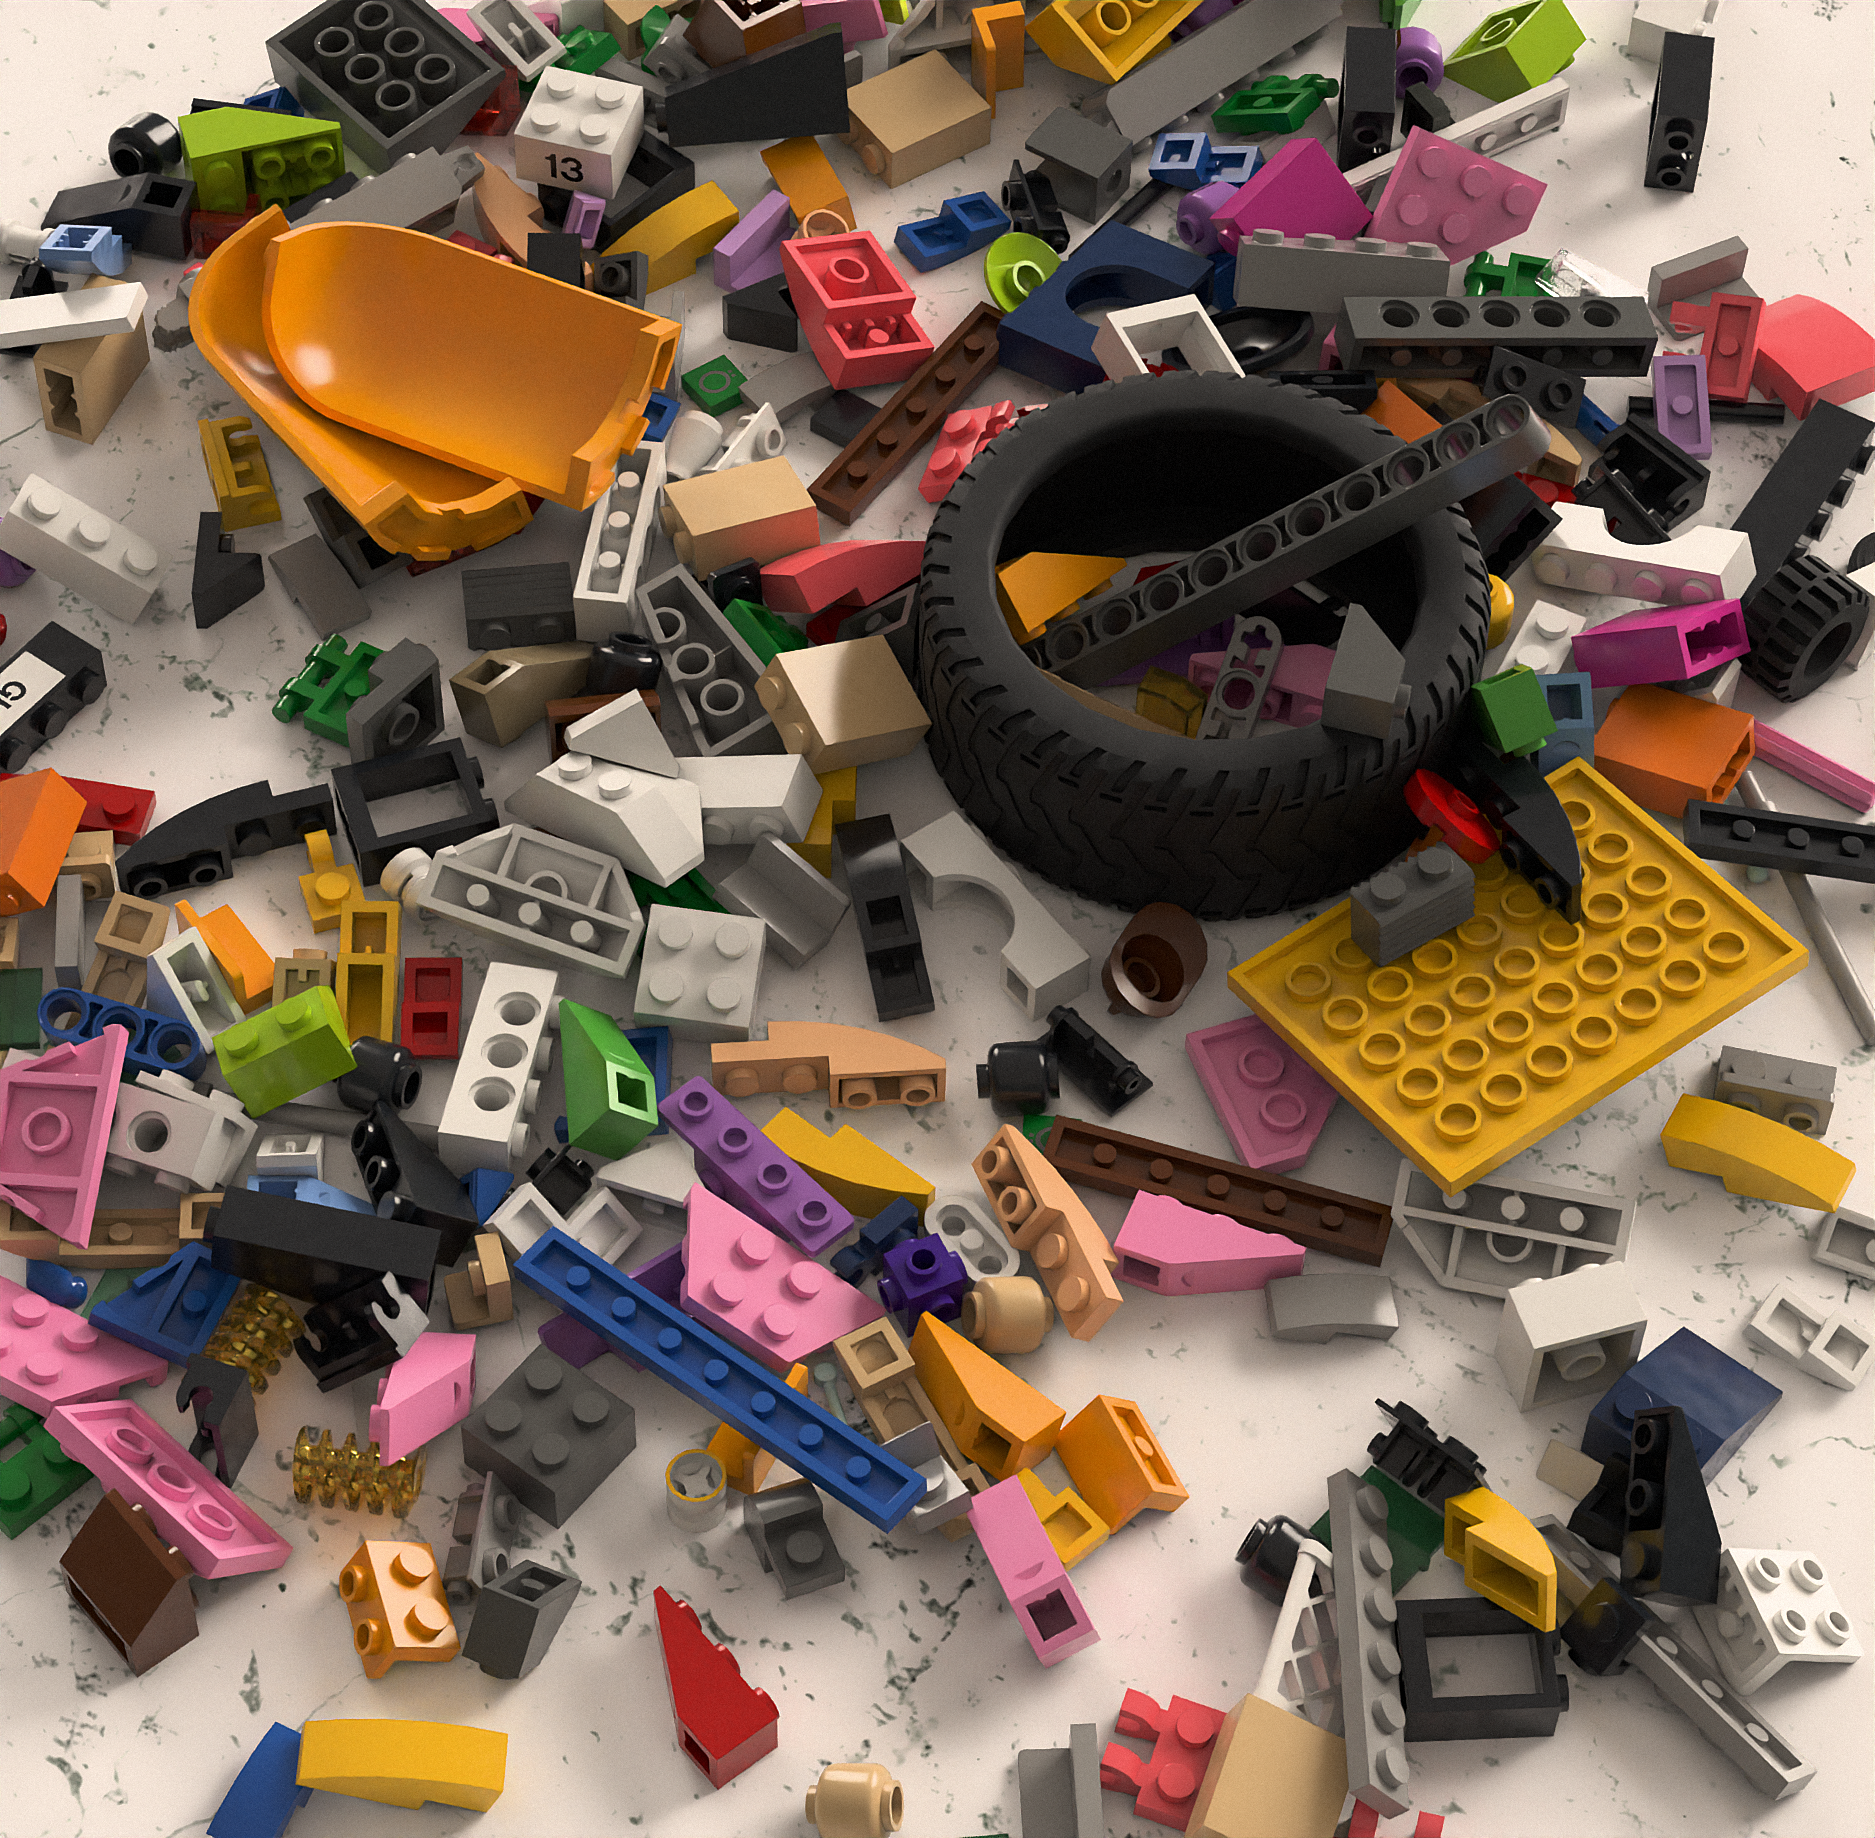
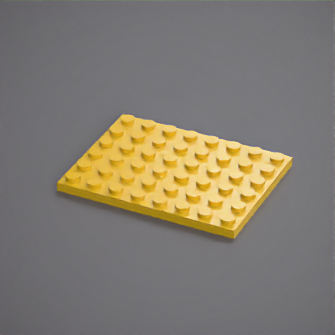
M1580 756L1543 777L1565 810L1576 837L1581 859L1582 877L1580 921L1570 925L1555 909L1547 908L1540 901L1535 889L1520 874L1516 875L1508 870L1498 850L1483 864H1474L1461 858L1473 870L1475 878H1473L1475 882L1473 888L1476 892L1473 894L1475 908L1472 909L1475 916L1382 967H1378L1351 939V901L1349 897L1227 972L1228 988L1450 1198L1808 966V949ZM1493 827V829L1495 830V832H1496V834H1497V836H1498V838H1499V840H1500V845H1501V844H1502V830L1499 831V830H1497V829H1495V828Z

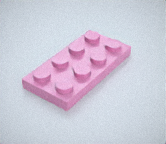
M132 1399L56 1406L43 1425L61 1443L60 1448L66 1456L78 1463L84 1464L101 1480V1487L106 1493L115 1488L130 1506L136 1502L140 1503L148 1512L157 1528L155 1536L166 1540L170 1545H175L185 1556L193 1573L206 1579H214L282 1568L291 1554L293 1547Z

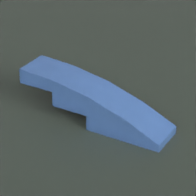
M60 224L39 248V260L49 270L61 274L91 275L95 273L103 276H114L123 273L132 264V244L122 243V235H112V227Z

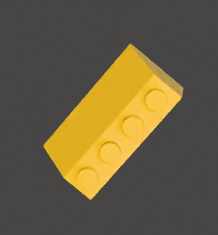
M1054 0L1025 26V30L1055 66L1113 85L1204 0Z

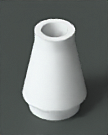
M690 410L682 418H678L675 421L666 456L667 484L696 477L697 472L722 446L720 436L723 429L715 418L701 411Z

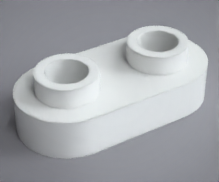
M946 1195L936 1199L927 1208L924 1216V1237L938 1233L947 1251H956L959 1254L968 1275V1283L965 1285L967 1289L972 1292L975 1284L984 1277H1019L1020 1255L1017 1248L1011 1247L1006 1235L974 1201L961 1195ZM957 1229L962 1233L957 1236H951L946 1234L945 1231ZM984 1269H994L998 1273L985 1274L981 1271Z

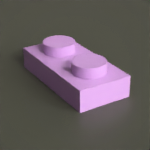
M1705 355L1653 356L1650 366L1655 429L1695 460H1709L1712 455Z

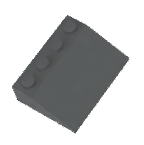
M326 0L265 41L275 82L280 87L285 86L298 103L316 119L339 122L343 143L379 175L389 171L397 160L409 153L418 155L433 147L439 155H442L506 77L505 69L425 0Z

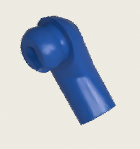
M26 1258L27 1289L60 1306L65 1305L71 1309H76L85 1302L88 1285L82 1277L72 1276L69 1270L49 1261Z

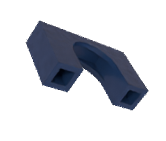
M1110 220L1095 235L1089 236L1083 246L1067 261H1062L1056 271L1041 286L1033 288L1027 299L1012 313H1007L1003 316L996 331V339L999 342L998 365L1066 394L1075 391L1076 395L1083 393L1084 387L1092 384H1101L1106 372L1091 349L1100 327L1077 316L1079 313L1101 306L1133 308L1192 294L1196 295L1204 310H1206L1213 303L1215 262Z

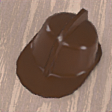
M1157 902L1144 906L1132 917L1113 945L1111 953L1105 959L1101 971L1102 987L1111 1002L1107 1012L1111 1015L1123 1012L1128 1016L1136 1018L1153 1017L1159 1019L1173 1015L1182 1006L1201 977L1208 961L1207 941L1203 930L1189 912L1176 904Z

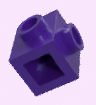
M938 1233L919 1240L908 1239L902 1241L891 1251L883 1253V1278L877 1281V1288L885 1309L890 1314L894 1313L907 1338H910L914 1335L920 1315L925 1311H928L944 1324L961 1317L963 1285L968 1283V1275L959 1254L956 1251L948 1252Z

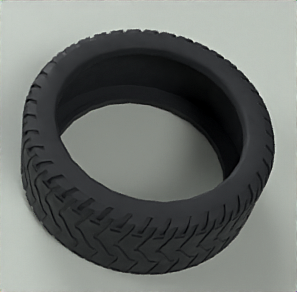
M1173 370L1164 371L1161 377H1157L1154 372L1143 373V375L1138 376L1130 375L1123 377L1122 383L1116 384L1113 379L1107 380L1101 384H1092L1084 387L1083 393L1076 395L1075 391H1072L1059 399L1055 398L1049 401L1048 407L1042 410L1038 407L1030 411V414L1027 416H1022L1016 420L1014 426L1010 429L1006 427L999 432V436L996 439L992 438L985 448L973 457L971 464H967L943 498L933 519V525L928 531L923 553L924 559L921 561L917 697L932 722L923 738L925 743L929 745L928 751L937 773L941 778H944L945 786L961 809H965V814L971 822L981 830L985 837L988 836L992 840L993 845L998 849L1002 848L1014 862L1018 861L1024 866V869L1031 873L1032 871L1037 872L1041 875V879L1049 884L1054 883L1059 886V889L1066 892L1073 890L1078 892V897L1087 901L1093 900L1098 902L1099 905L1106 907L1112 904L1117 905L1120 911L1138 913L1146 905L1165 902L1178 905L1189 912L1195 920L1201 917L1204 921L1209 922L1220 920L1233 921L1243 916L1247 919L1260 918L1264 915H1276L1284 910L1300 909L1308 904L1318 903L1325 897H1333L1346 889L1354 887L1362 880H1366L1383 869L1394 858L1411 846L1414 839L1418 838L1428 826H1424L1408 806L1403 795V786L1417 769H1426L1436 773L1453 785L1450 778L1452 741L1471 731L1472 693L1470 686L1481 681L1490 626L1491 597L1489 575L1480 543L1461 504L1458 501L1305 579L1328 596L1337 597L1342 600L1344 607L1349 609L1350 603L1362 605L1406 660L1402 684L1412 686L1410 701L1405 719L1394 718L1388 740L1320 725L1321 719L1304 727L1252 739L1193 740L1140 730L1085 707L1041 674L1014 641L997 601L995 566L1030 552L1127 558L1158 551H1202L1402 448L1408 443L1399 436H1394L1390 429L1383 424H1378L1375 419L1366 414L1360 415L1355 408L1344 405L1339 400L1331 397L1323 398L1316 391L1307 390L1291 383L1283 386L1279 380L1261 378L1256 375H1247L1242 378L1238 373L1234 372L1225 373L1207 370L1200 376L1196 370L1179 372Z

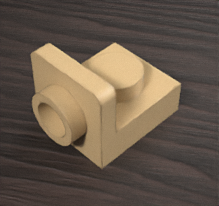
M113 830L75 833L58 875L81 874L86 901L97 898H110L114 896L116 891ZM57 875V878H56V880H55L56 888H57V882H58V875Z
M307 948L293 949V958L275 957L272 1007L315 986L329 985L332 991L335 992L337 962L327 959V951Z
M498 1231L474 1236L477 1260L466 1262L467 1271L449 1274L443 1279L453 1326L456 1330H465L514 1319L511 1282Z

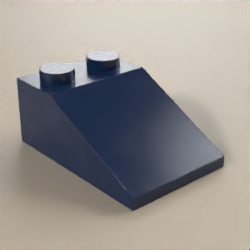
M1683 1326L1628 1369L1589 1413L1580 1451L1602 1465H1605L1608 1457L1613 1452H1618L1631 1459L1630 1439L1635 1410L1679 1406L1683 1408L1703 1480L1707 1488L1780 1401L1783 1391Z

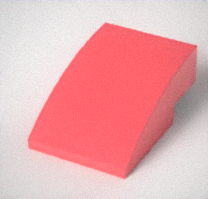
M870 230L781 242L779 251L783 269L801 326L822 370L835 390L906 381L932 355L935 348L911 314L917 297Z
M1800 294L1793 295L1766 306L1751 382L1767 401L1780 397L1796 418L1802 421L1807 418L1819 399L1839 406L1875 391V339L1860 325L1829 304L1813 297Z
M850 540L801 550L760 568L762 596L768 608L774 612L814 614L829 604L868 606L921 574V561L924 559L923 553L926 541Z

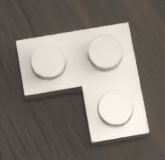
M531 1182L520 1185L483 1224V1227L489 1233L498 1231L502 1248L514 1262L552 1226H555L612 1265L644 1230L606 1186L594 1190L565 1222ZM556 1307V1309H557L560 1313L563 1312V1311L560 1310L558 1307Z

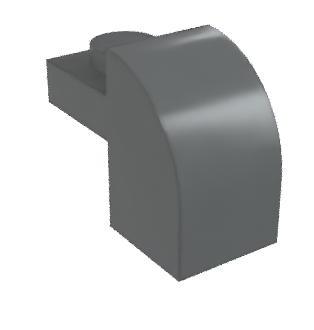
M324 487L303 498L326 545L343 565L359 590L414 562L410 554L396 552L394 555L379 546Z
M802 1477L744 1497V1525L764 1573L774 1571L786 1601L845 1581V1567L824 1521L823 1503L811 1481Z

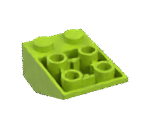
M223 107L177 117L186 180L197 182L203 224L201 231L248 222L262 214L275 203L284 210L346 174L342 132L339 122L234 107Z

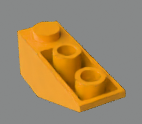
M1030 552L995 566L997 601L1012 637L1016 640L1017 644H1025L1045 633L1047 629L1044 622L1050 619L1051 623H1054L1079 610L1080 606L1077 599L1080 597L1088 600L1110 589L1113 586L1110 577L1128 566L1125 559Z
M928 1311L923 1312L920 1315L908 1353L916 1364L914 1372L916 1378L960 1452L1001 1482L1017 1474L1025 1467L1030 1470L1050 1457L1067 1412Z

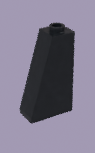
M841 22L829 23L665 87V102L655 103L658 134L668 133L669 148L850 133Z
M1435 402L1425 411L1442 426L1454 421ZM1514 474L1459 501L1480 543L1488 573L1499 577L1504 582L1509 579L1563 520L1562 517Z
M227 1185L221 1208L214 1206L209 1208L203 1232V1242L212 1243V1268L312 1305L324 1302L390 1271L428 1317L434 1293L442 1230Z

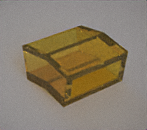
M1150 665L1137 688L1135 714L1159 725L1169 727L1195 740L1207 707L1208 694L1183 676Z

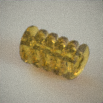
M248 1283L244 1289V1295L238 1297L232 1306V1313L224 1317L219 1325V1332L213 1333L206 1344V1350L200 1352L199 1355L247 1370L252 1394L264 1395L269 1387L265 1376H276L282 1368L277 1357L289 1358L294 1351V1346L290 1339L293 1340L304 1335L307 1330L304 1322L280 1295L264 1286ZM252 1396V1398H253V1403H254V1408H255V1406H256L257 1404H256L255 1398Z
M303 1426L296 1438L293 1453L292 1481L294 1495L299 1504L308 1505L313 1501L318 1492L321 1506L328 1509L335 1507L342 1496L345 1509L355 1513L362 1507L366 1499L370 1514L375 1516H381L389 1503H391L394 1517L404 1520L409 1516L422 1490L427 1463V1446L425 1444L421 1445L413 1459H407L404 1456L390 1466H379L380 1442H369L365 1452H359L356 1434L349 1432L341 1448H334L331 1429H324L317 1444L312 1445L309 1440L308 1427Z

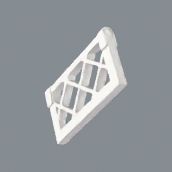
M1303 1539L1298 1549L1297 1561L1262 1673L1253 1695L1339 1736L1344 1719L1340 1655H1338L1331 1676L1324 1651L1325 1648L1336 1644L1339 1649L1333 1553L1316 1540ZM1315 1571L1316 1575L1319 1576L1323 1594L1310 1598L1308 1588ZM1325 1601L1335 1637L1322 1641L1312 1605ZM1300 1619L1307 1647L1293 1651L1291 1643ZM1309 1654L1319 1690L1305 1695L1296 1658ZM1282 1672L1290 1701L1277 1692ZM1321 1698L1323 1707L1318 1724L1312 1721L1308 1702Z

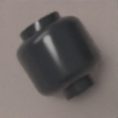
M153 112L140 113L118 127L109 139L108 154L114 171L122 178L148 172L166 176L178 166L182 159L180 134L177 128L167 118Z
M612 632L609 634V639L601 640L595 644L592 649L585 681L588 694L595 696L631 692L635 689L637 691L654 689L656 692L662 660L659 654L652 649V641L633 633Z
M362 1036L350 1045V1049L358 1068L332 1080L333 1083L337 1084V1094L342 1104L347 1108L367 1114L376 1100L385 1102L396 1115L402 1109L408 1110L411 1108L418 1097L422 1084V1069L416 1065V1059L411 1050L407 1047L370 1036Z
M1031 1040L993 1044L988 1051L987 1064H976L978 1098H990L992 1110L998 1116L1010 1117L1043 1114L1049 1110L1051 1099H1060L1057 1053L1048 1054L1046 1046L1041 1041Z
M1276 1515L1268 1522L1259 1518L1245 1537L1234 1558L1235 1561L1241 1564L1239 1572L1241 1582L1274 1604L1282 1607L1297 1561V1553L1303 1539H1313L1326 1548L1325 1543L1321 1537L1285 1515ZM1315 1571L1308 1588L1310 1598L1316 1597L1322 1588L1319 1576L1316 1575Z

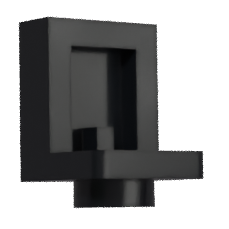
M752 557L710 572L707 577L708 580L698 581L695 574L691 575L721 613L724 612L734 598L763 605L760 565Z
M1613 1452L1608 1457L1597 1484L1574 1509L1566 1529L1584 1538L1593 1548L1609 1552L1620 1558L1623 1550L1626 1516L1625 1497L1628 1490L1630 1459L1618 1452Z
M1602 1577L1562 1625L1560 1634L1561 1639L1570 1647L1568 1650L1569 1657L1586 1673L1592 1676L1599 1675L1600 1677L1622 1675L1630 1666V1663L1624 1660V1658L1656 1620L1612 1577Z

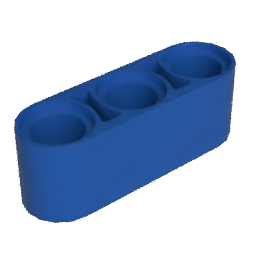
M67 987L51 990L43 996L38 1004V1021L51 1046L57 1047L67 1042L77 1046L104 1035L103 1027L111 1024H121L124 1028H131L136 1031L135 1037L126 1046L122 1067L123 1072L138 1076L141 1070L159 1077L162 1070L165 1069L188 1080L197 1081L206 1070L207 1058L198 1033L190 1024L182 1020ZM77 1012L81 1014V1019L73 1028L67 1030L54 1028L55 1021L63 1013ZM183 1044L191 1047L190 1054L181 1062L169 1063L163 1060L166 1051L174 1045Z

